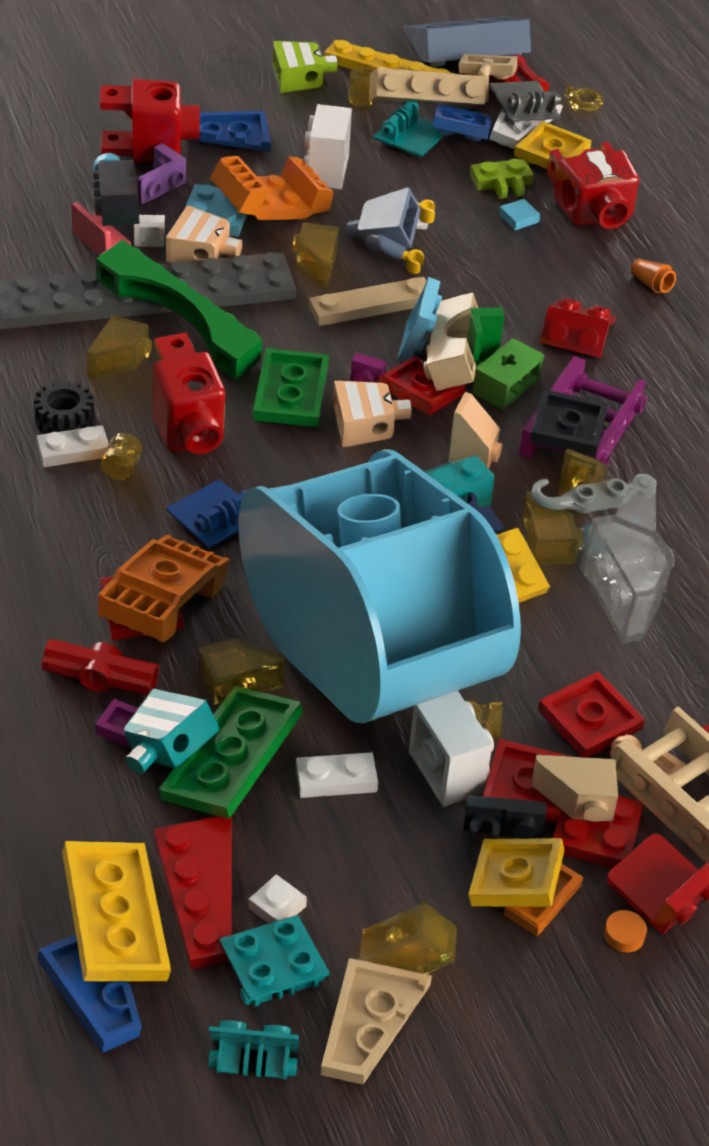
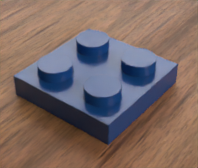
M438 103L432 127L438 128L437 131L442 134L453 135L454 132L465 134V138L469 140L481 141L482 138L488 139L492 115Z

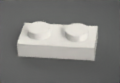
M103 425L36 435L37 447L43 468L110 457V446Z
M373 752L296 758V774L300 798L377 792L378 779Z

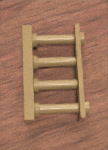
M678 706L672 711L663 732L664 737L643 750H639L627 738L617 744L611 759L616 761L617 780L700 858L708 863L709 795L696 802L681 787L703 772L709 776V733ZM677 747L692 762L668 776L653 761Z

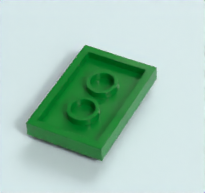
M266 348L253 408V420L318 427L329 367V355Z

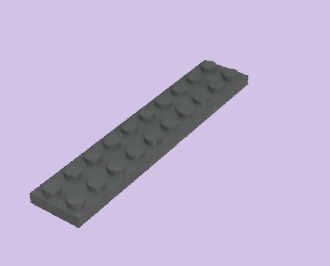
M284 252L161 264L165 270L179 280L185 281L189 287L200 295L209 298L217 307L296 299V287ZM92 270L0 280V330L173 312L150 301L118 297L96 281V271Z

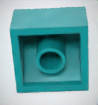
M477 455L453 460L424 471L466 503L468 492H473L477 497L479 508L491 506L495 475Z

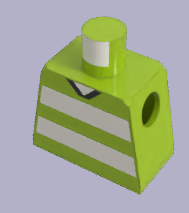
M273 41L272 65L280 93L319 88L323 85V73L337 72L336 56H321L318 44L314 42Z

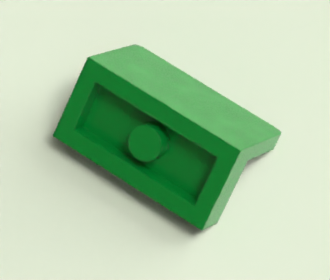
M502 307L471 308L467 342L476 366L492 356L501 345L504 322Z

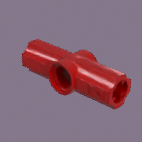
M49 639L42 659V670L77 678L84 687L94 692H105L111 686L149 695L153 689H156L160 673L159 664L122 656L118 648L105 642L95 643L89 648Z

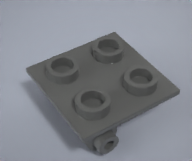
M538 81L489 84L511 122L560 119L555 109L556 105H559L561 102L560 94L555 91L545 92Z

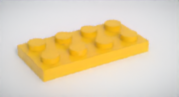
M65 841L62 855L83 980L168 981L171 967L145 843Z

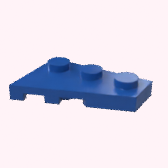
M265 111L200 112V140L194 141L271 152V141Z
M76 934L39 949L38 962L102 1053L140 1036L142 1025L130 984L127 981H84Z

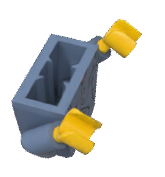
M409 187L368 200L364 203L360 219L347 223L349 237L351 239L361 237L367 249L372 252L378 251L398 261L400 259L407 261V271L412 274H418L421 265L424 263L423 252L417 249L408 252L405 249L412 247L418 219L423 223H433L435 204L429 199L418 203V199L414 197Z

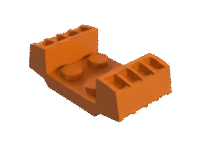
M239 156L220 158L210 176V180L217 185V188L224 193V196L230 200V203L237 208L239 213L254 215L258 220L307 219L312 214L329 212L334 194L333 190L329 189L326 183L319 178V175L306 164L304 159L288 156L281 176H256Z
M168 534L158 541L152 539L116 570L112 580L98 594V616L127 626L131 630L139 631L143 635H149L160 642H165L175 634L178 609L195 593L212 599L224 585L230 559L215 555L214 552L200 549L199 546L195 547L187 544L184 540L180 541L172 538Z

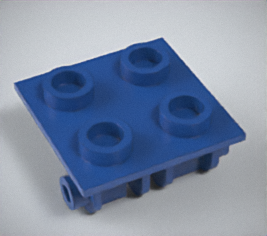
M219 479L166 508V511L210 549L239 532L240 506L243 496L247 491L242 490L237 494Z

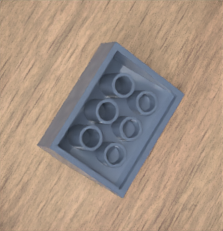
M492 17L404 26V32L420 60L430 62V67L446 66V61L456 60V64H459L463 54L506 56L520 54L522 56V53L531 52L530 19Z

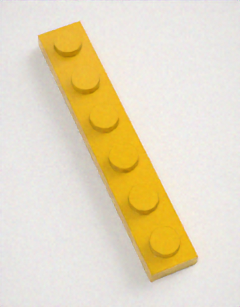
M335 39L324 52V56H336L338 66L369 75L377 68L455 74L446 69H437L424 65L422 62L402 59L394 54L381 53L370 47L353 45L345 40Z

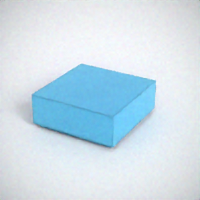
M525 199L500 206L499 215L514 230L537 224L540 221V213Z

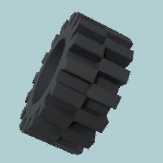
M64 380L63 385H59L58 381L52 382L53 387L45 384L42 386L43 391L37 390L36 396L33 399L34 418L37 429L39 431L43 430V434L81 429L89 426L93 427L95 419L94 399L88 387L83 386L81 388L79 382L70 385V380Z

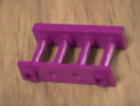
M574 356L550 391L575 396L576 392L581 393L584 390L623 404L619 412L607 408L604 421L611 424L607 430L602 429L596 457L547 446L589 462L586 479L593 481L599 470L605 471L611 451L635 414L642 413L647 401V396L643 395L646 381L639 379L631 393L587 378V374L584 373L586 360ZM537 410L522 431L519 454L528 458H532L539 447L544 448L545 446L530 442Z

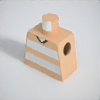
M186 206L166 236V262H189L206 260L208 258L219 259L223 255L236 257L241 253L242 240L229 237L230 223L227 219L191 206Z
M334 381L333 410L342 447L390 439L394 433L395 420L411 419L410 400H392L388 385L385 383Z

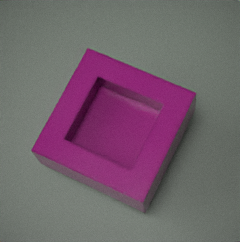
M356 353L351 362L350 381L378 383L379 376L386 373V361Z
M113 699L95 724L96 735L130 748V744L124 734V728L139 708Z

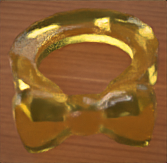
M567 85L565 97L571 102L572 110L576 111L580 108L593 111L602 107L604 97L597 90L591 88H577L573 90L572 85ZM589 94L594 96L597 101L592 103L579 100L577 96Z

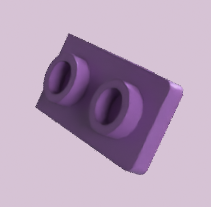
M163 143L154 147V170L137 179L138 201L142 204L186 183V158Z

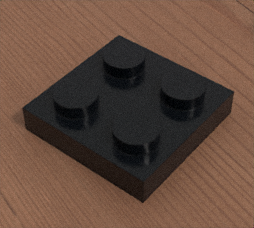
M543 389L530 442L596 457L608 403Z

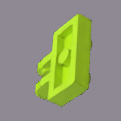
M525 159L483 162L482 164L470 166V176L478 191L494 189L499 199L507 198L508 187H511L516 197L525 195V185L533 184L534 174Z

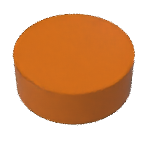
M616 911L607 919L604 937L613 949L624 953L634 952L644 944L647 926L643 918L632 911Z

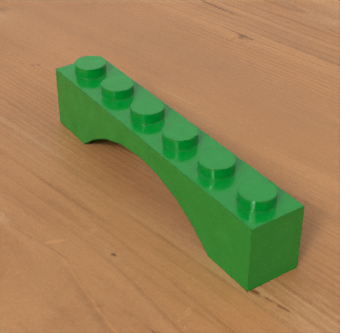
M122 239L96 258V281L118 297L150 301L182 316L203 338L215 367L235 381L261 361L263 338L254 330L248 329L237 321L230 313H226L217 307L209 298L193 290L185 281L179 280L169 273L161 264L155 263L145 256L138 248L131 246Z

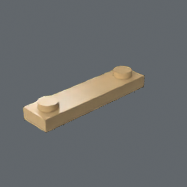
M424 277L410 278L398 282L309 298L308 308L318 326L413 309L425 286L426 279Z

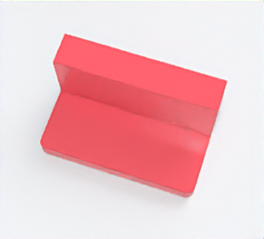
M78 202L71 204L72 233L98 256L122 239L131 245V242L112 225L103 226L101 216H96V213L90 214Z

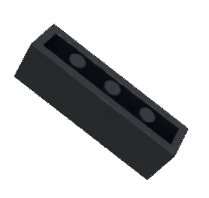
M134 160L98 161L99 171H93L96 216H102L103 226L140 224Z

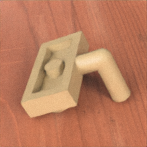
M463 54L459 62V73L486 76L485 103L489 101V75H493L497 79H506L513 76L517 69V56Z

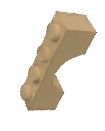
M377 68L370 73L369 102L398 104L411 100L477 110L485 105L486 76Z
M473 292L442 300L435 313L437 320L432 332L429 333L430 345L426 346L428 357L427 361H424V371L427 379L433 380L436 391L474 382L476 364L467 342L471 308H478Z

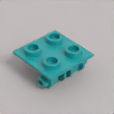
M407 100L402 108H398L391 114L390 119L382 123L381 129L373 136V139L381 141L388 146H394L407 151L412 155L423 157L446 134H442L437 131L438 128L432 127L433 122L418 117V103Z
M298 915L220 939V943L243 989H240V996L244 1006L252 1004L253 1007H257L260 1003L272 1000L273 993L278 1000L282 999L283 990H286L288 995L291 996L295 994V991L297 992L309 987L316 988L319 986L320 981L325 980V977L330 975Z
M230 1020L220 1021V1027L209 1026L212 1044L219 1045V1051L210 1050L208 1068H217V1073L239 1075L241 1050L245 1049L243 1076L248 1075L251 1050L258 1051L256 1077H261L264 1051L267 1052L265 1077L287 1080V1076H296L298 1058H289L290 1052L299 1053V1035L290 1034L291 1028L280 1025H265L264 1032L246 1030V1023Z

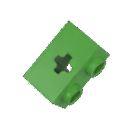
M512 338L503 347H498L487 360L480 362L476 366L473 394L505 410L541 379L544 354Z

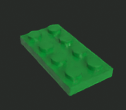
M234 686L213 714L220 730L182 764L172 770L159 788L161 800L230 819L303 714L301 702Z

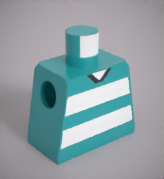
M153 689L124 728V734L132 748V751L125 758L127 765L134 772L143 774L152 763L171 768L182 764L220 730L207 701Z

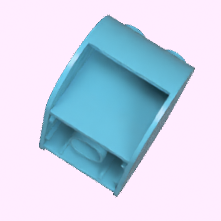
M385 449L374 453L367 463L272 491L266 487L258 486L249 489L244 494L239 512L241 557L248 587L265 630L276 648L351 721L365 723L504 675L514 665L521 637L519 603L511 568L497 535L487 520L476 509L396 451Z

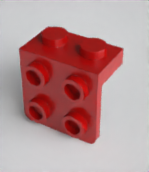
M563 298V300H558V302L549 305L540 343L601 358L609 326L616 321V316L610 315L611 309L595 305L588 309L580 307L581 302L568 298Z
M657 833L650 835L613 867L606 876L607 883L661 935H664L677 922L680 925L685 924L697 911L698 907L696 905L702 899L706 902L709 901V862L698 870L662 835Z

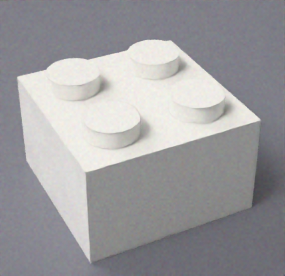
M317 104L315 116L310 115L308 131L305 134L304 149H307V156L304 157V160L329 188L342 189L349 158L352 108Z
M455 691L415 705L409 753L442 806L446 807L466 800L467 795L478 796L483 794L487 776H489L490 772L489 763L491 751L494 749V742L490 732L487 729H483L476 719L471 703L464 701L460 693Z

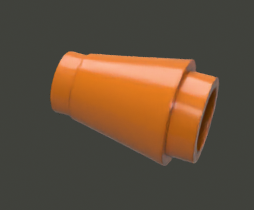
M639 258L631 266V274L655 293H668L675 285L676 273L670 265Z

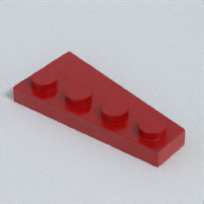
M218 816L154 829L156 848L190 970L229 962L220 939L232 935V816L230 819Z

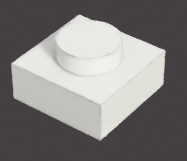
M139 215L140 224H134V247H164L165 215Z
M276 874L249 898L248 909L269 924L300 913L306 907L307 896Z

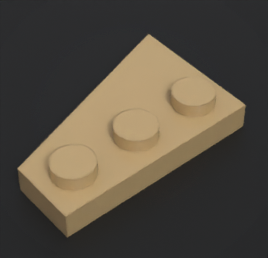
M349 958L321 1065V1075L364 1084L430 987L432 976Z

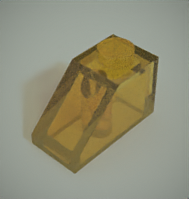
M303 222L300 234H295L293 240V252H298L297 265L321 287L328 288L338 252L339 227Z
M113 315L86 353L87 378L94 380L136 369L144 357L147 358L151 352L152 340L149 339V325Z
M567 449L563 461L558 496L564 495L572 488L581 484L606 481L608 466L596 459Z
M526 492L523 521L530 550L538 565L575 563L577 549H582L583 533L581 528H576L573 514L565 509L557 511L542 508L534 501L531 492Z
M230 639L199 648V675L213 703L218 704L225 700L234 686L259 692L283 686L285 659L283 655L237 639Z
M424 902L363 929L359 960L427 974L455 962L457 927Z

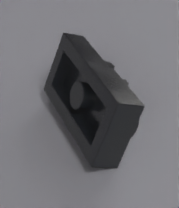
M467 795L463 830L469 831L470 841H476L477 832L491 833V839H498L499 834L520 839H542L547 802Z

